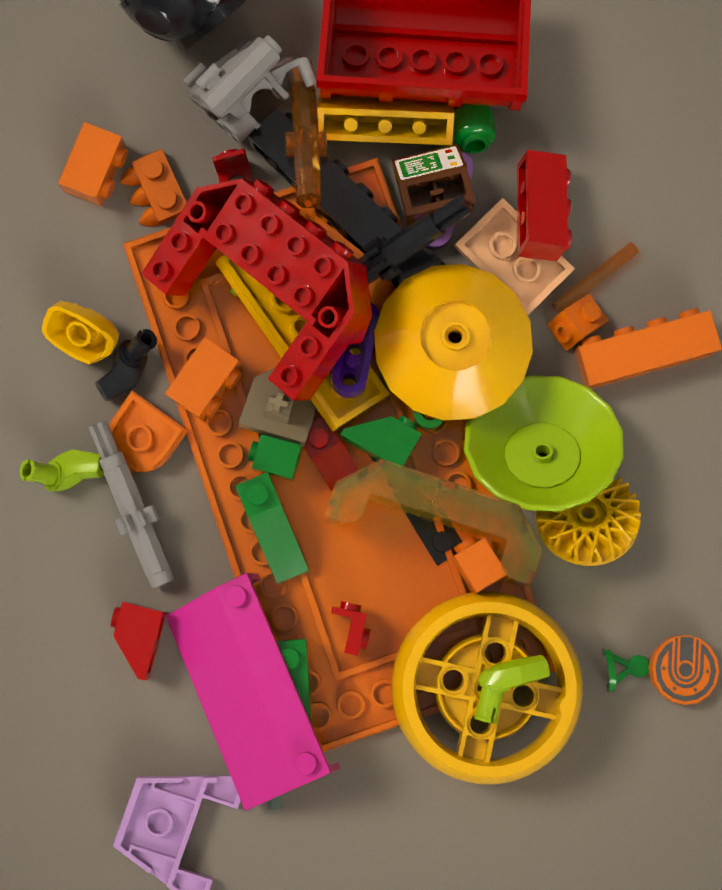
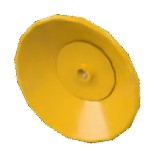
M465 264L431 266L404 279L383 303L374 330L376 364L390 391L413 411L442 421L475 419L502 406L524 381L533 353L531 322L517 294L494 274ZM452 332H457L461 335V341L459 343H452L448 335Z

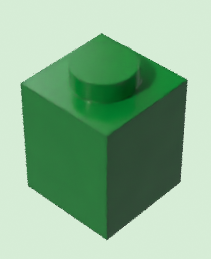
M261 434L259 442H252L248 461L253 462L252 469L260 473L268 472L271 476L294 481L303 448L299 444Z

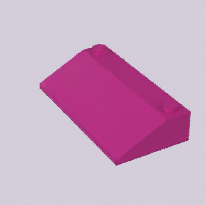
M245 573L219 585L166 616L245 811L341 769L338 762L332 765L327 762L253 584L261 580L259 574Z

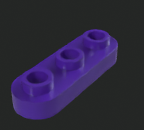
M372 302V318L363 341L360 344H349L333 368L332 387L338 395L345 398L357 397L366 388L375 343L374 330L379 318V311ZM353 348H357L361 351V353L355 355L352 354L350 350ZM352 379L355 384L349 386L344 384L343 381Z

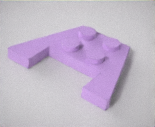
M231 775L137 776L114 839L113 847L146 872L151 873L166 884V887L170 890H210L213 882L212 877L179 867L203 798L238 809L241 800Z

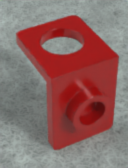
M229 149L212 157L219 183L229 181L235 176H241L245 180L254 182L245 149Z

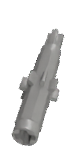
M105 420L88 427L101 457L99 462L104 471L105 478L121 514V518L114 520L120 536L126 533L129 534L151 588L174 580L169 562L153 526V522L159 520L154 504L148 507L145 506L123 452H120L108 422Z

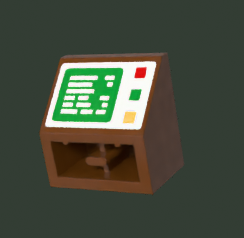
M458 144L391 160L407 226L429 212H435L460 194H463L465 199L470 201L472 205L471 210H474L475 197L468 169Z

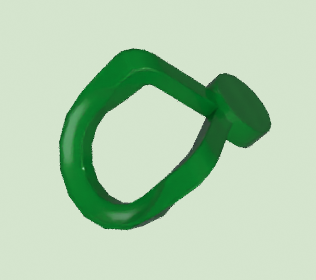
M602 648L609 672V682L606 684L607 692L615 691L616 684L629 674L639 678L648 674L649 661L646 657L634 655L627 661L613 654L610 649ZM614 661L626 667L617 676Z

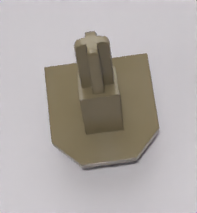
M275 368L254 377L238 427L305 447L317 410L312 401H293L270 382L268 377Z

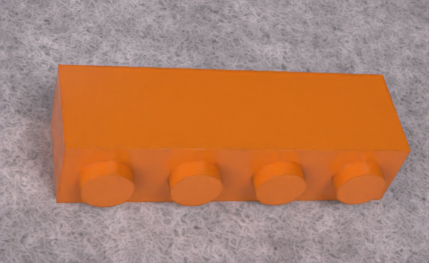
M694 308L679 313L680 319L667 322L666 317L647 322V328L634 331V327L629 326L614 331L615 337L602 340L601 335H596L581 340L582 346H578L574 354L583 385L593 389L717 354L722 350L711 310L700 313L699 308Z

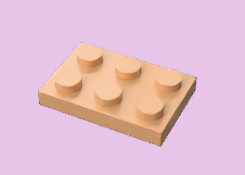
M504 198L487 212L454 246L474 268L494 274L517 294L527 316L575 269L562 255L557 262L518 257L517 211Z

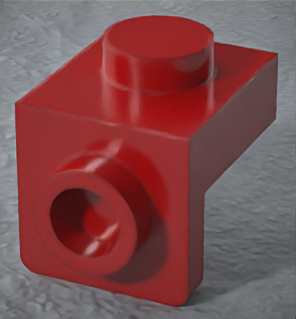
M341 601L340 608L333 606L331 614L352 618L344 653L358 656L359 649H367L371 629L364 628L367 614L360 612L361 605Z

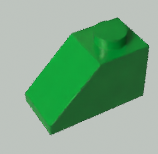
M390 416L344 428L340 436L344 441L400 473L421 438L422 433L417 431L419 426L410 419L400 416L398 420Z

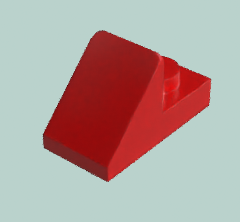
M321 416L313 421L304 449L331 492H333L361 473L344 443L340 441L335 431L333 432L324 418Z

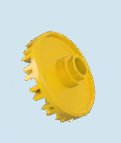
M619 477L618 481L613 479L606 489L588 503L559 512L536 511L535 521L538 534L542 542L552 553L567 562L583 566H597L610 563L624 555L637 538L641 522V512L639 513L640 501L636 500V493L631 495L629 483L622 484L623 479Z

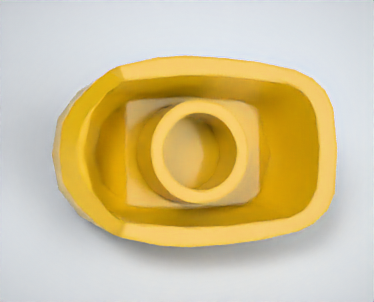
M65 301L55 303L47 310L42 324V333L50 343L72 358L89 365L105 359L113 353L119 340V332L112 321L92 309L79 306L77 303Z

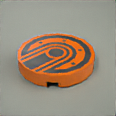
M690 635L670 636L665 639L651 654L648 666L650 681L654 688L667 701L681 705L695 704L707 698L715 688L719 676L718 660L712 648L700 638Z

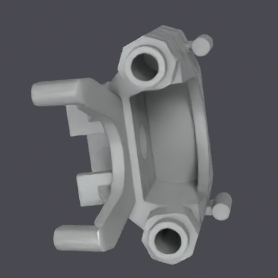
M267 35L264 39L261 37L256 39L253 36L248 40L243 38L231 51L220 58L215 64L213 63L208 69L200 62L183 82L191 88L187 92L189 98L206 115L215 114L219 118L216 121L217 124L233 140H238L241 143L254 129H258L261 126L249 114L251 98L256 91L266 89L274 98L278 99L280 97L282 100H285L289 94L281 85L286 73L292 85L304 80L306 87L315 84L317 76L310 60L306 57L297 59L285 57L280 59L278 54L282 51L281 47Z

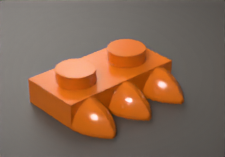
M159 149L131 162L133 166L126 170L120 183L127 186L142 185L131 196L130 204L135 206L151 205L140 217L139 224L155 227L177 218L187 202L163 150Z

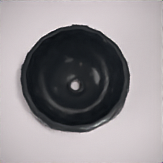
M120 0L119 6L145 33L163 41H175L184 52L227 19L246 0Z

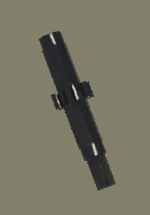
M460 194L435 212L431 211L422 218L417 219L388 240L385 237L381 239L376 237L365 244L364 247L367 253L358 260L366 265L368 285L378 278H381L382 281L385 279L390 281L401 274L403 271L399 266L400 264L436 241L438 237L446 233V229L472 213L470 201L466 200L463 194Z

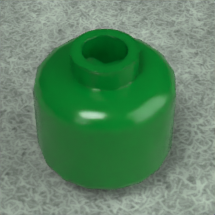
M463 104L462 107H458L454 111V143L458 144L459 148L467 153H481L485 151L496 138L493 109L486 105Z

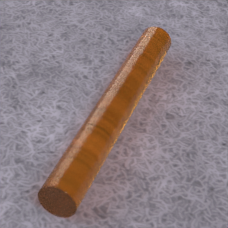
M629 242L553 302L552 306L559 314L565 308L578 301L639 252L637 247L632 242Z

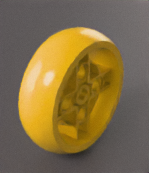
M472 592L453 597L435 606L424 614L408 632L397 653L393 667V707L400 729L406 740L416 753L433 768L447 776L467 783L483 785L503 784L519 780L540 770L565 746L574 731L581 710L583 697L581 668L568 636L560 625L541 608L527 600L507 593ZM484 616L481 635L471 636L458 642L445 654L442 660L424 657L430 644L448 627L465 619ZM518 624L533 633L549 653L556 673L557 686L541 683L539 680L524 684L530 689L531 697L523 705H518L513 700V692L517 687L504 692L497 724L489 723L488 727L482 732L473 731L470 721L476 714L481 690H478L480 682L477 680L481 672L499 663L529 657L528 653L515 643ZM493 642L499 643L504 650L502 659L495 663L489 662L485 656L487 646ZM450 670H457L462 676L461 685L454 690L445 688L443 684V676ZM416 689L435 693L436 703L443 718L453 729L460 733L456 752L443 744L427 726L419 708ZM532 715L550 719L540 735L525 748L508 756L490 759L494 741L504 739L518 732L527 724Z

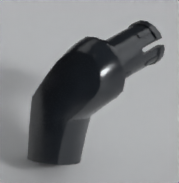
M149 329L139 330L133 339L125 340L119 345L113 358L112 369L95 382L99 393L105 401H109L136 386L147 364V354L157 345V337L154 332Z

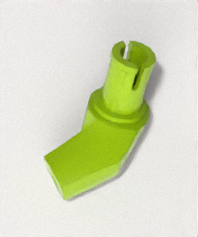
M75 449L56 456L48 464L26 459L21 464L19 471L20 478L23 481L43 484L45 489L50 492L70 489L83 479L104 477V471L99 462L101 457L98 453Z
M542 655L518 658L496 664L482 671L477 680L482 688L474 718L483 722L497 724L504 692L550 676L546 658Z

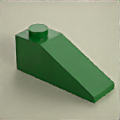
M266 472L235 485L277 584L309 571L269 473Z

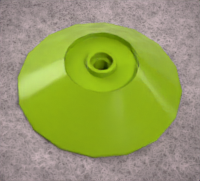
M529 375L524 378L522 384L502 406L478 418L468 419L465 425L464 453L474 477L497 499L524 510L559 512L590 502L612 483L624 459L623 430L611 406L589 387L561 376ZM538 453H545V454H547V456L541 457V456H539V455H537V454H538Z

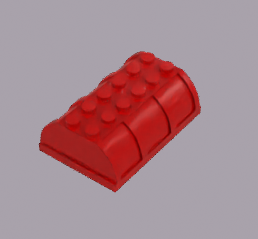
M324 0L316 86L320 88L321 98H332V95L379 98V102L393 103V99L447 103L449 107H462V104L508 107L509 111H520L522 102H526L528 95L531 0Z

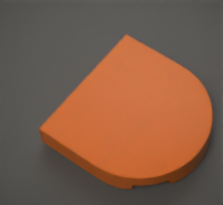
M136 391L130 392L109 424L120 452H123L130 470L141 473L151 472L163 466L189 431Z

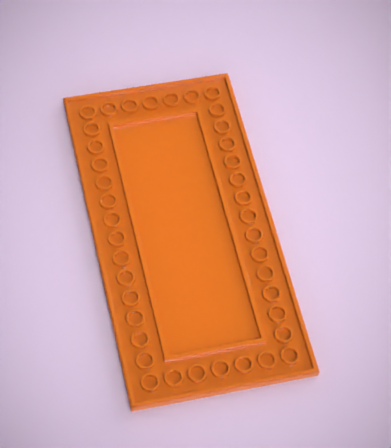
M378 158L348 167L347 169L350 172L348 177L355 184L363 183L374 195L372 200L380 208L383 206L388 207L398 218L396 223L402 228ZM293 187L274 192L282 200L285 199L301 210L300 214L307 220H314L318 216L337 231ZM170 228L123 243L152 332L157 337V347L170 385L204 337L238 359L242 365L239 369L242 372L241 377L232 389L225 388L219 397L222 403L212 417L206 415L203 421H201L177 404L184 427L189 430L186 434L234 577H239L245 573L259 574L261 580L254 583L253 586L276 640L307 638L312 723L323 752L399 726L392 701V674L396 656L402 642L415 623L432 608L448 599L471 593L450 558L453 556L452 550L450 549L445 552L447 560L437 566L371 457L341 439L340 434L344 428L390 416L398 420L400 416H404L413 421V410L388 390L390 395L385 400L335 431L361 474L333 492L329 489L303 446L294 481L270 475L309 568V571L277 584L235 485L264 474L254 471L252 469L253 462L248 461L252 442H259L261 434L240 428L238 424L254 377L275 368L281 357L241 299L230 294L231 285L215 264L218 258L224 255L220 250H215L186 296L165 295L141 275ZM374 343L370 366L383 383L376 364ZM316 410L313 421L321 417L318 410ZM422 414L423 418H425L426 420L435 419L433 417ZM468 419L443 421L441 426L434 431H425L418 427L417 431L422 433L421 438L400 473L386 464L380 463L397 476L411 473L416 477V490L424 495L426 501L435 508L433 521L437 532L445 530L436 505L444 511L462 542L472 536L477 541L484 537L486 538L507 575L481 591L507 593L536 605L500 501L474 477L465 456V425ZM341 601L361 605L360 612L367 614L364 628L371 629L367 649H359L358 656L344 653L352 618L331 614L332 607L340 608ZM484 616L465 619L448 627L434 639L425 652L424 657L442 660L445 654L458 642L471 636L481 635ZM518 624L515 643L521 646L529 656H544L548 662L550 673L554 672L553 662L544 645L533 633ZM497 642L489 644L485 650V656L489 662L495 663L500 661L504 654L502 646ZM450 670L444 674L443 684L445 688L454 690L461 685L462 676L459 671ZM416 689L422 716L425 717L439 712L435 693Z

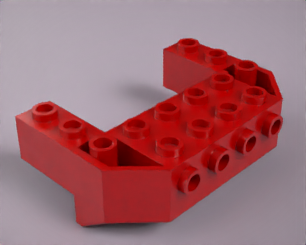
M241 178L197 187L141 275L165 295L186 296L215 250H220L307 321L268 377V380L293 401L311 400L349 344H360L365 337L372 318L366 265L353 256L354 252L349 247L337 240L334 241L326 235L327 231L313 220H307L300 214L301 210L285 199L279 198L274 194L275 190L260 179H256L253 182Z

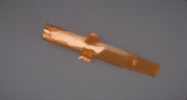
M298 67L292 68L293 86L291 88L293 132L285 133L286 156H294L296 203L302 208H314L320 205L322 201L320 156L327 155L326 131L318 132L316 87L314 84L306 87Z

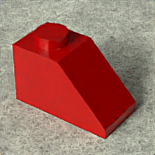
M122 602L121 608L116 607L112 615L110 626L115 628L113 637L137 679L145 681L151 675L167 612L131 602Z

